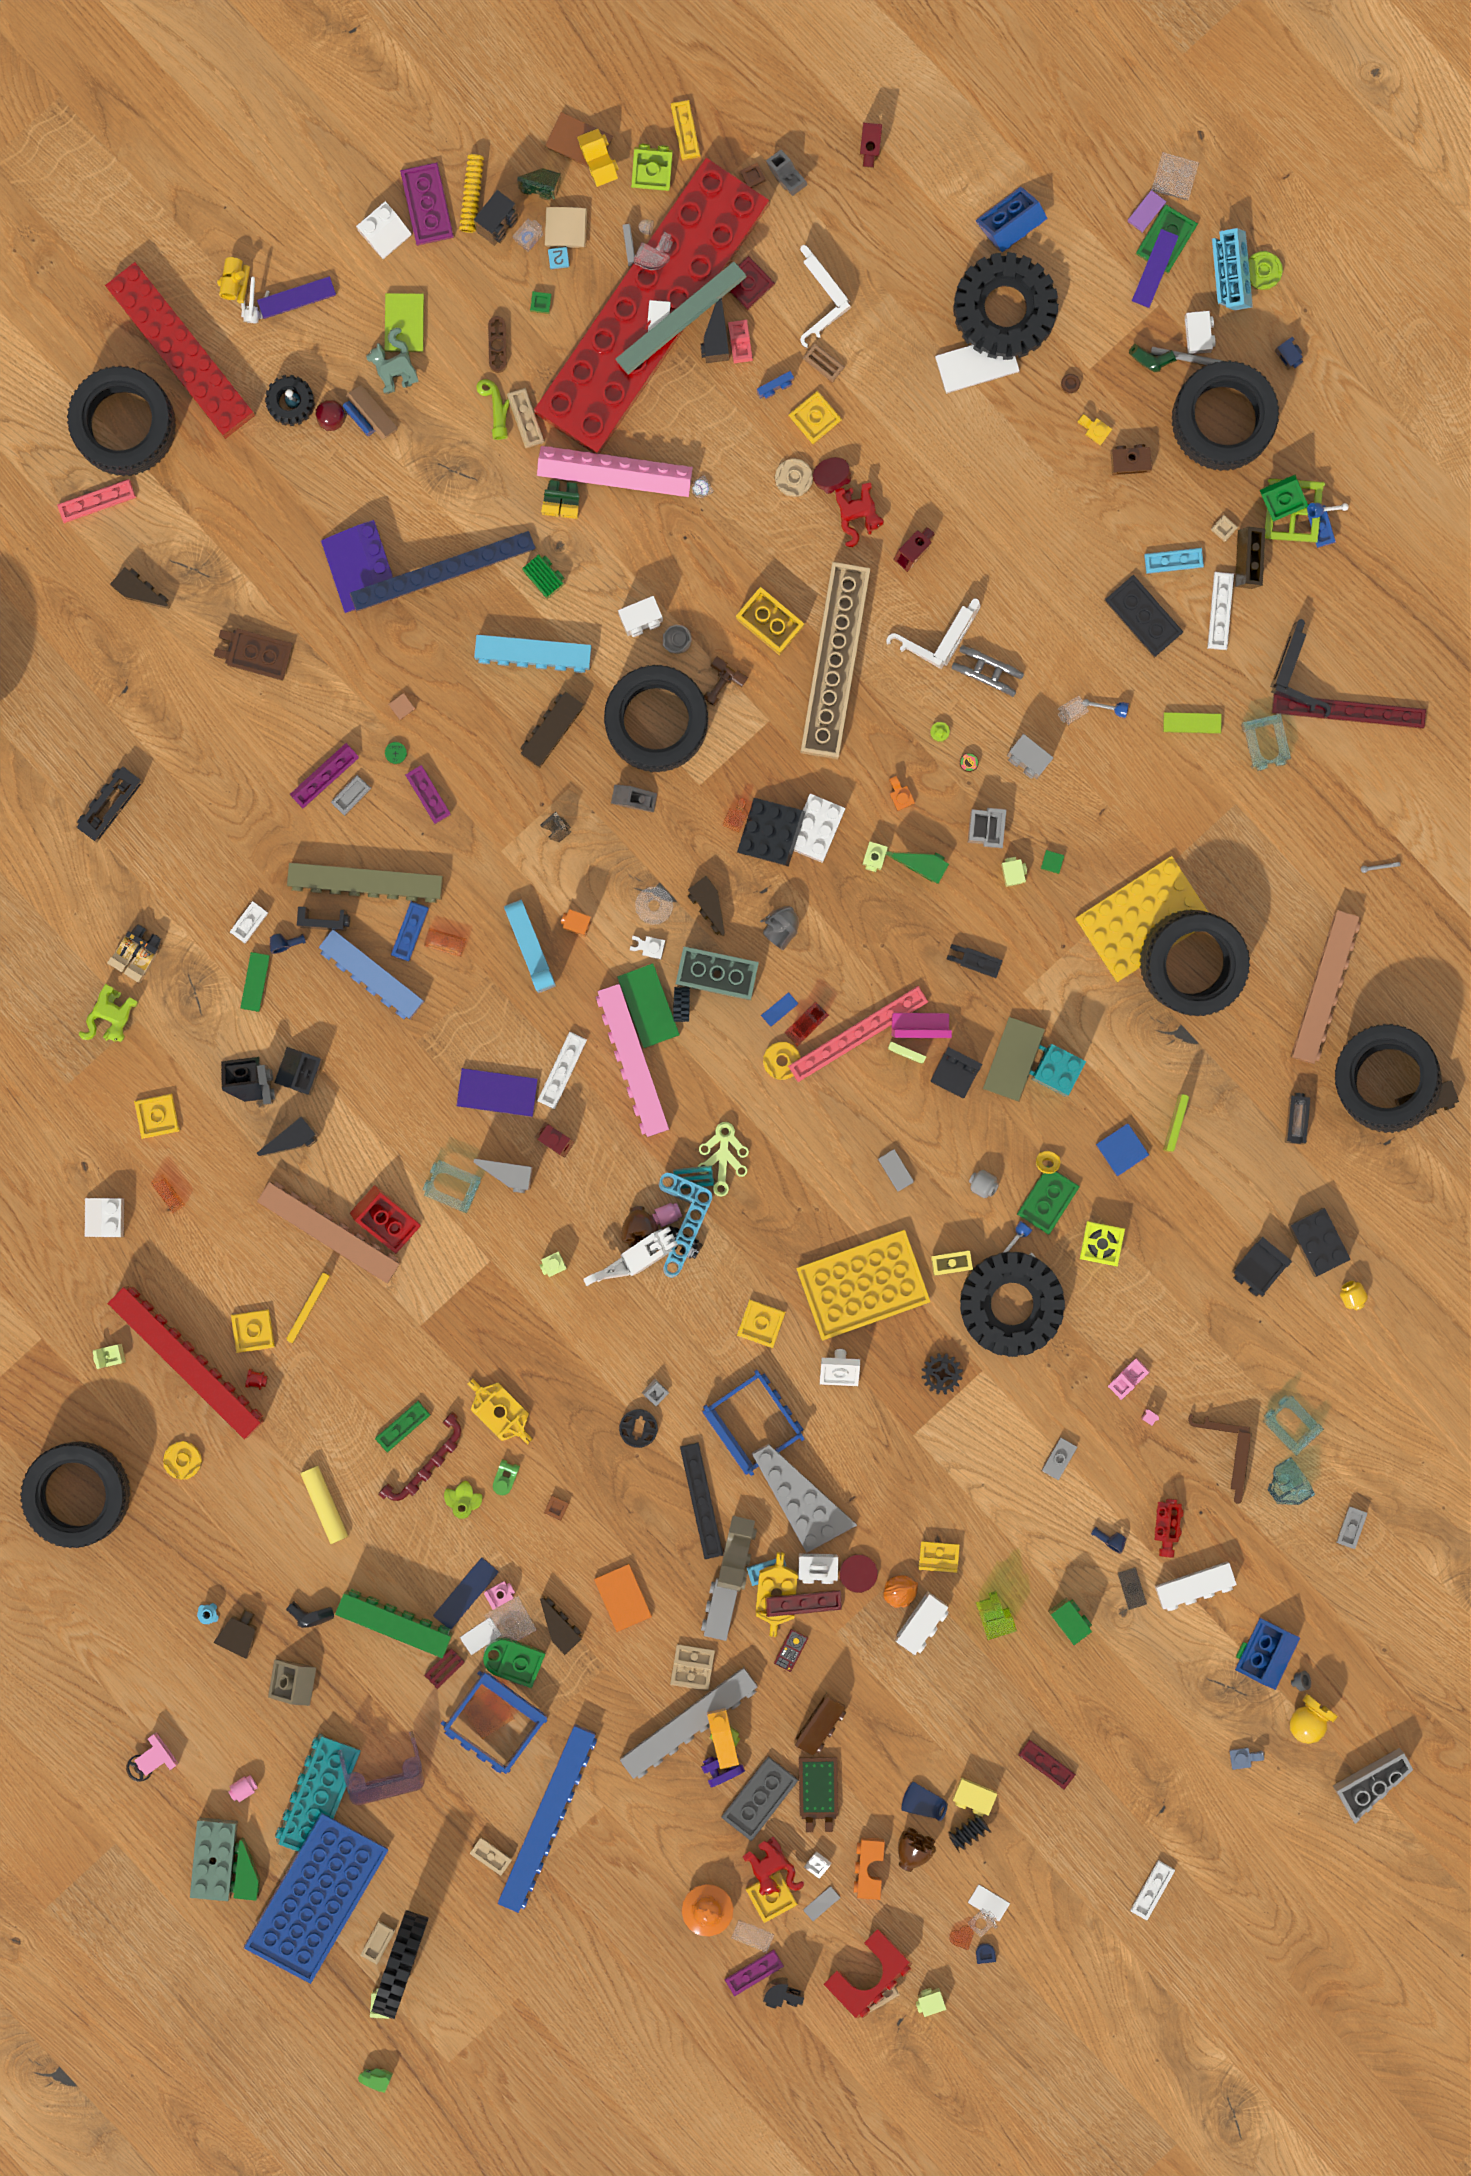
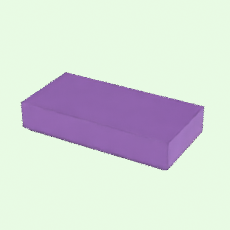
M1151 190L1128 219V222L1143 233L1165 205L1166 201Z

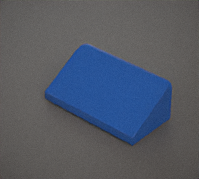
M350 401L343 404L344 410L367 436L375 432Z

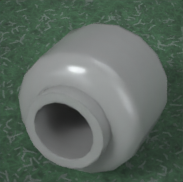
M981 1170L978 1173L974 1172L969 1180L971 1191L982 1198L992 1197L999 1187L997 1177L985 1170Z

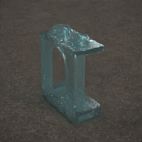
M1281 714L1241 724L1243 732L1245 731L1252 769L1257 768V771L1268 769V765L1275 764L1276 767L1286 765L1287 761L1291 759ZM1273 725L1279 748L1278 756L1275 759L1267 760L1262 757L1255 729Z
M441 1160L438 1163L434 1162L430 1171L433 1174L431 1180H426L423 1191H425L424 1196L468 1213L482 1178ZM440 1173H446L470 1183L464 1200H458L438 1191L434 1187L436 1176Z
M1285 1395L1278 1401L1279 1406L1275 1410L1271 1408L1265 1413L1263 1422L1297 1456L1324 1428L1308 1414L1292 1395L1288 1397ZM1283 1408L1291 1409L1309 1428L1297 1442L1276 1421V1415Z

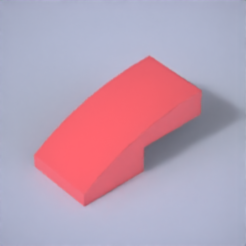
M747 320L728 322L733 362L753 361Z

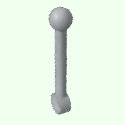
M1400 862L1370 867L1362 866L1361 872L1366 873L1369 870L1398 867L1401 865Z

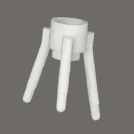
M251 277L249 306H245V301L241 303V317H244L243 322L259 323V319L263 318L260 309L258 311V307L253 306L255 277ZM266 291L264 298L269 296V291Z

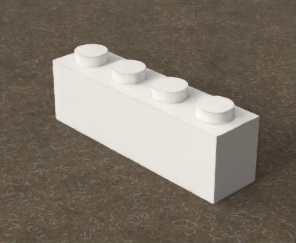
M1224 1562L1156 1585L1155 1589L1161 1607L1171 1611L1179 1608V1604L1185 1603L1189 1605L1197 1602V1598L1204 1597V1599L1213 1597L1217 1591L1222 1590V1593L1233 1590L1232 1586L1237 1584L1229 1562Z

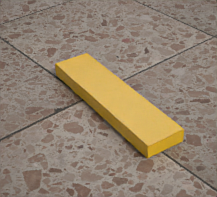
M322 1273L286 1338L288 1342L293 1344L297 1339L331 1275Z

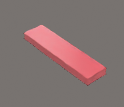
M130 479L57 504L63 523H67L135 499L136 495Z

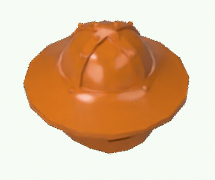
M704 1884L695 1887L686 1895L682 1905V1916L684 1923L691 1931L701 1936L710 1937L720 1934L728 1927L733 1917L734 1908L731 1898L725 1890L716 1885Z

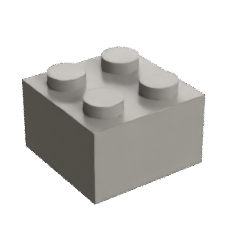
M1024 734L1007 754L1009 757L1008 761L1015 767L1021 766L1024 769L1023 773L1031 779L1033 777L1037 779L1053 759L1050 754Z

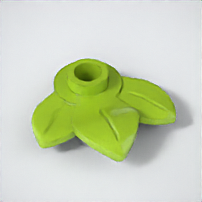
M463 1481L456 1488V1491L446 1489L444 1499L446 1505L452 1508L455 1517L465 1519L470 1516L472 1510L480 1507L482 1494H473L470 1483ZM460 1506L466 1508L464 1512L458 1510Z

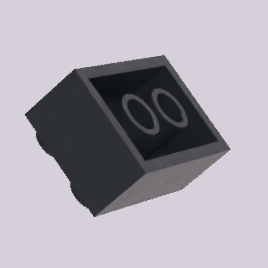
M496 190L474 218L476 232L494 246L497 242L501 243L507 235L505 232L508 228H513L518 221L516 204L499 190Z
M1321 1208L1288 1225L1314 1277L1351 1260L1325 1208Z

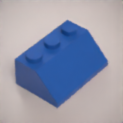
M1020 187L975 221L991 243L1003 252L1048 218L1039 201L1024 188Z
M1260 1618L1235 1670L1276 1690L1300 1637Z

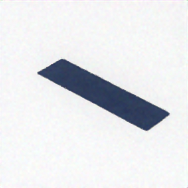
M481 1558L433 1616L444 1626L452 1629L499 1571Z

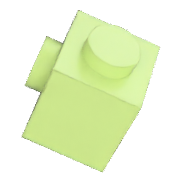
M869 842L862 864L866 866L865 869L876 872L877 869L881 870L888 847Z
M1016 857L1005 859V863L1001 864L1005 886L1025 883L1024 875L1027 874L1026 864L1022 863L1021 859L1017 860Z
M560 1252L541 1259L542 1264H540V1268L543 1274H548L549 1277L567 1269Z
M928 1988L922 1990L920 1995H917L919 2001L915 2003L918 2012H923L924 2017L946 2010L939 1988L935 1990Z

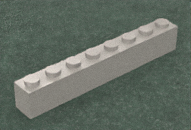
M745 1667L741 1668L620 1758V1762L633 1779L635 1777L640 1779L648 1773L647 1769L650 1766L656 1767L664 1761L662 1757L667 1754L671 1756L678 1751V1746L681 1743H689L695 1738L693 1735L696 1732L700 1731L702 1733L708 1729L710 1725L707 1712L726 1708V1710L729 1708L735 1709L741 1704L740 1700L745 1696L749 1698L757 1692L755 1689L758 1685Z

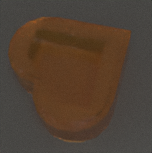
M964 1925L959 1930H953L949 1935L950 1942L955 1946L969 1950L974 1934L973 1929L970 1926Z

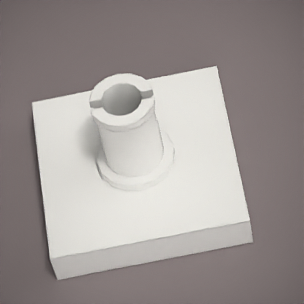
M843 1349L834 1351L835 1358H822L820 1384L858 1386L860 1359H846L847 1352Z

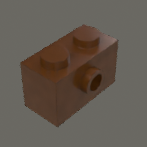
M1145 444L1134 445V448L1127 449L1126 446H1116L1111 451L1112 475L1150 473L1152 471L1150 447H1145Z

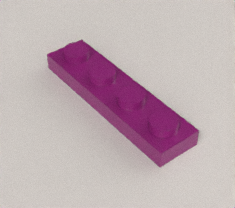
M345 743L289 795L303 809L351 766L359 756Z

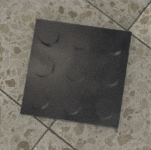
M754 798L737 853L789 867L806 812Z

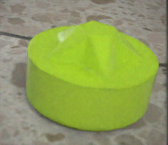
M937 722L932 726L930 734L935 741L942 742L948 738L950 729L945 723Z

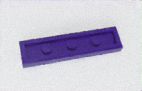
M1163 229L1160 230L1132 302L1150 308L1179 236Z
M329 276L259 299L257 302L263 319L334 297L336 293Z

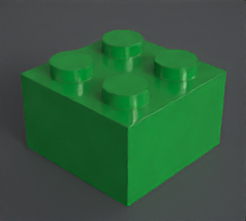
M1065 1598L1048 1612L1071 1643L1076 1645L1092 1633L1090 1627L1093 1625L1085 1615L1080 1616L1078 1612L1081 1609L1073 1599L1069 1601Z

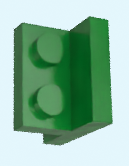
M1296 474L1260 489L1273 522L1308 507Z

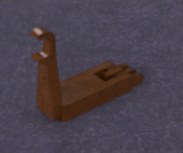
M1191 1413L1188 1421L1193 1427L1238 1433L1231 1489L1235 1490L1234 1502L1236 1504L1241 1503L1252 1433H1249L1250 1427L1209 1421V1416L1205 1417L1204 1424L1194 1423L1192 1420L1193 1414Z

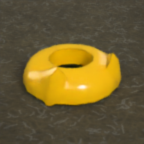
M1050 1151L1039 1153L1036 1158L1037 1168L1046 1174L1055 1173L1061 1164L1060 1157ZM1045 1160L1051 1161L1053 1166L1050 1168L1045 1167L1042 1162Z

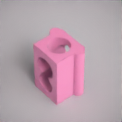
M1145 1409V1413L1141 1417L1142 1420L1151 1426L1156 1420H1159V1416L1149 1409Z

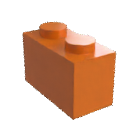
M569 909L568 913L564 912L561 924L564 930L586 937L592 918Z

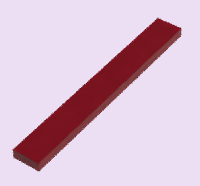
M1273 694L1271 714L1425 728L1426 709L1315 698L1327 703L1331 708L1330 715L1324 718L1325 709L1316 705L1315 710L1309 712L1310 706Z

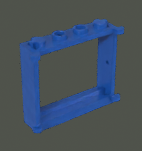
M757 1369L754 1371L755 1375L709 1407L704 1405V1410L702 1411L745 1475L750 1474V1476H753V1470L759 1467L757 1462L755 1464L751 1463L714 1408L757 1378H759L797 1433L775 1450L779 1453L799 1438L801 1441L805 1440L801 1433L803 1428L799 1422H793L790 1417L792 1412L788 1406H782L779 1401L782 1398L777 1390H771L768 1385L771 1383L765 1373L761 1375Z
M479 1671L477 1673L480 1676L457 1709L447 1722L442 1721L440 1724L444 1726L445 1734L453 1740L456 1738L461 1741L460 1745L468 1751L472 1749L477 1753L476 1757L483 1762H486V1760L492 1764L491 1767L496 1772L507 1774V1772L511 1771L510 1768L543 1723L548 1721L547 1715L487 1671ZM481 1684L536 1723L506 1765H503L451 1727Z

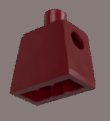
M863 122L860 155L863 156L862 167L874 168L875 157H879L882 124ZM868 143L874 145L872 151L867 150Z
M928 527L922 533L917 530L898 550L893 560L908 572L932 543L930 540L935 535L934 532Z
M546 1122L535 1136V1139L564 1158L575 1143V1141Z

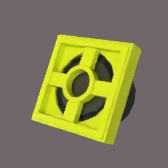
M1087 1221L1079 1259L1118 1266L1125 1229Z

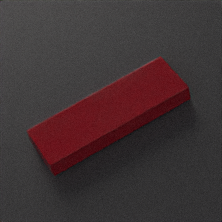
M1030 1739L1018 1753L1021 1758L1064 1790L1076 1775Z

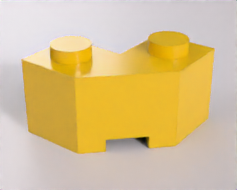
M599 129L578 136L579 145L596 186L598 187L618 179L616 171L619 168L615 159L611 160L606 146L609 143L605 134L601 135Z

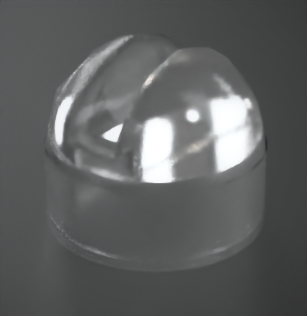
M649 219L640 221L639 230L641 233L651 235L654 221Z

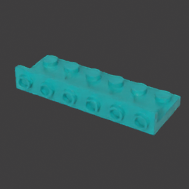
M320 1733L312 1741L311 1748L313 1750L311 1755H307L305 1759V1770L298 1776V1787L290 1796V1807L285 1809L282 1817L284 1822L282 1827H278L275 1834L278 1845L298 1852L321 1812L334 1819L360 1754V1749L327 1738Z

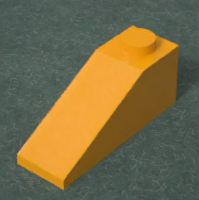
M726 1708L707 1712L720 1769L739 1765Z

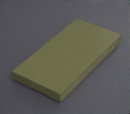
M1009 1017L983 1089L1020 1102L1046 1030Z

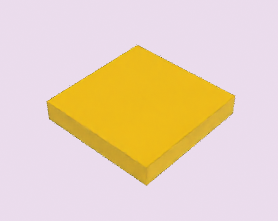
M818 390L788 415L812 445L842 421Z
M173 1094L134 1101L142 1139L180 1131Z
M749 1299L737 1336L773 1348L786 1312Z
M270 1309L231 1315L236 1353L275 1347Z
M780 1871L771 1876L780 1888V1893L774 1892L770 1895L762 1896L759 1893V1881L745 1888L763 1923L798 1905Z

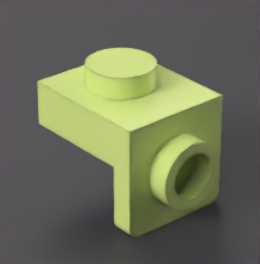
M122 1344L93 1350V1360L97 1369L126 1362Z

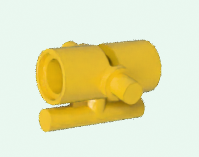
M228 257L225 259L223 274L217 280V284L220 286L219 296L226 300L237 299L238 303H244L250 266L243 265V261L238 258Z

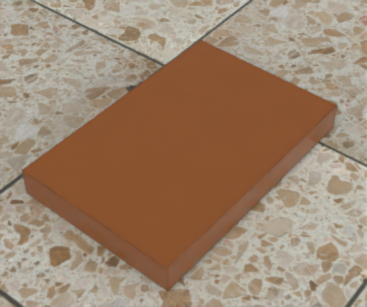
M561 112L545 148L589 168L577 137L597 128ZM599 130L601 135L605 134L607 141L610 145L613 136L602 130Z

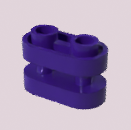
M713 1756L703 1760L704 1764L701 1766L704 1774L710 1772L712 1776L707 1780L710 1787H715L745 1772L743 1765L739 1764L718 1773L717 1768L720 1767L718 1758L714 1759Z

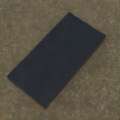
M1134 575L1104 600L1154 658L1184 633Z

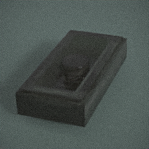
M1136 1567L1118 1572L1128 1610L1147 1605Z

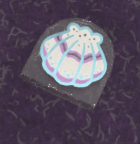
M705 475L696 479L691 487L693 495L697 498L707 497L714 492Z

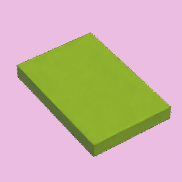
M385 293V352H401L400 348L392 346L388 340L389 332L396 327L402 330L396 335V339L405 342L409 352H423L424 294Z
M1178 1095L1164 1144V1151L1173 1152L1175 1150L1189 1100L1187 1095Z

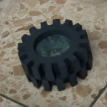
M674 987V1022H689L690 987Z

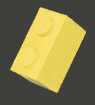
M970 1250L931 1256L934 1275L973 1270Z
M961 1777L952 1800L960 1808L965 1809L967 1806L972 1808V1812L983 1817L984 1814L989 1816L997 1797V1792Z

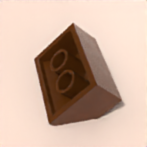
M826 1693L795 1738L794 1745L813 1756L816 1752L819 1754L825 1745L823 1741L826 1736L831 1737L836 1729L834 1727L837 1720L841 1721L845 1716V1705Z

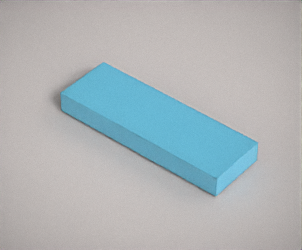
M1202 548L1144 554L1146 574L1204 567Z

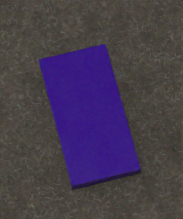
M462 1068L457 1106L533 1117L538 1079Z

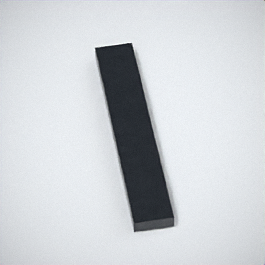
M699 1442L680 1446L704 1560L723 1556Z

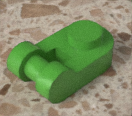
M502 1459L493 1482V1490L496 1494L503 1496L510 1492L520 1468L519 1465L508 1464L506 1460ZM504 1470L511 1473L510 1477L503 1476Z

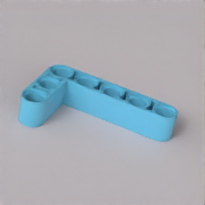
M522 899L504 906L536 991L541 993L556 987Z
M665 1173L659 1180L660 1189L691 1204L675 1239L678 1244L675 1247H684L685 1254H676L675 1247H673L663 1267L664 1274L667 1277L673 1278L678 1276L712 1201V1193L708 1189L677 1175ZM670 1178L673 1181V1185L671 1187L664 1186L663 1179ZM688 1186L691 1192L688 1195H684L681 1193L680 1188ZM699 1194H706L708 1201L705 1203L698 1200ZM697 1211L701 1217L699 1220H693L690 1213ZM686 1228L691 1229L693 1236L690 1238L685 1237L683 1230ZM668 1264H675L678 1270L675 1273L669 1272L667 1269Z

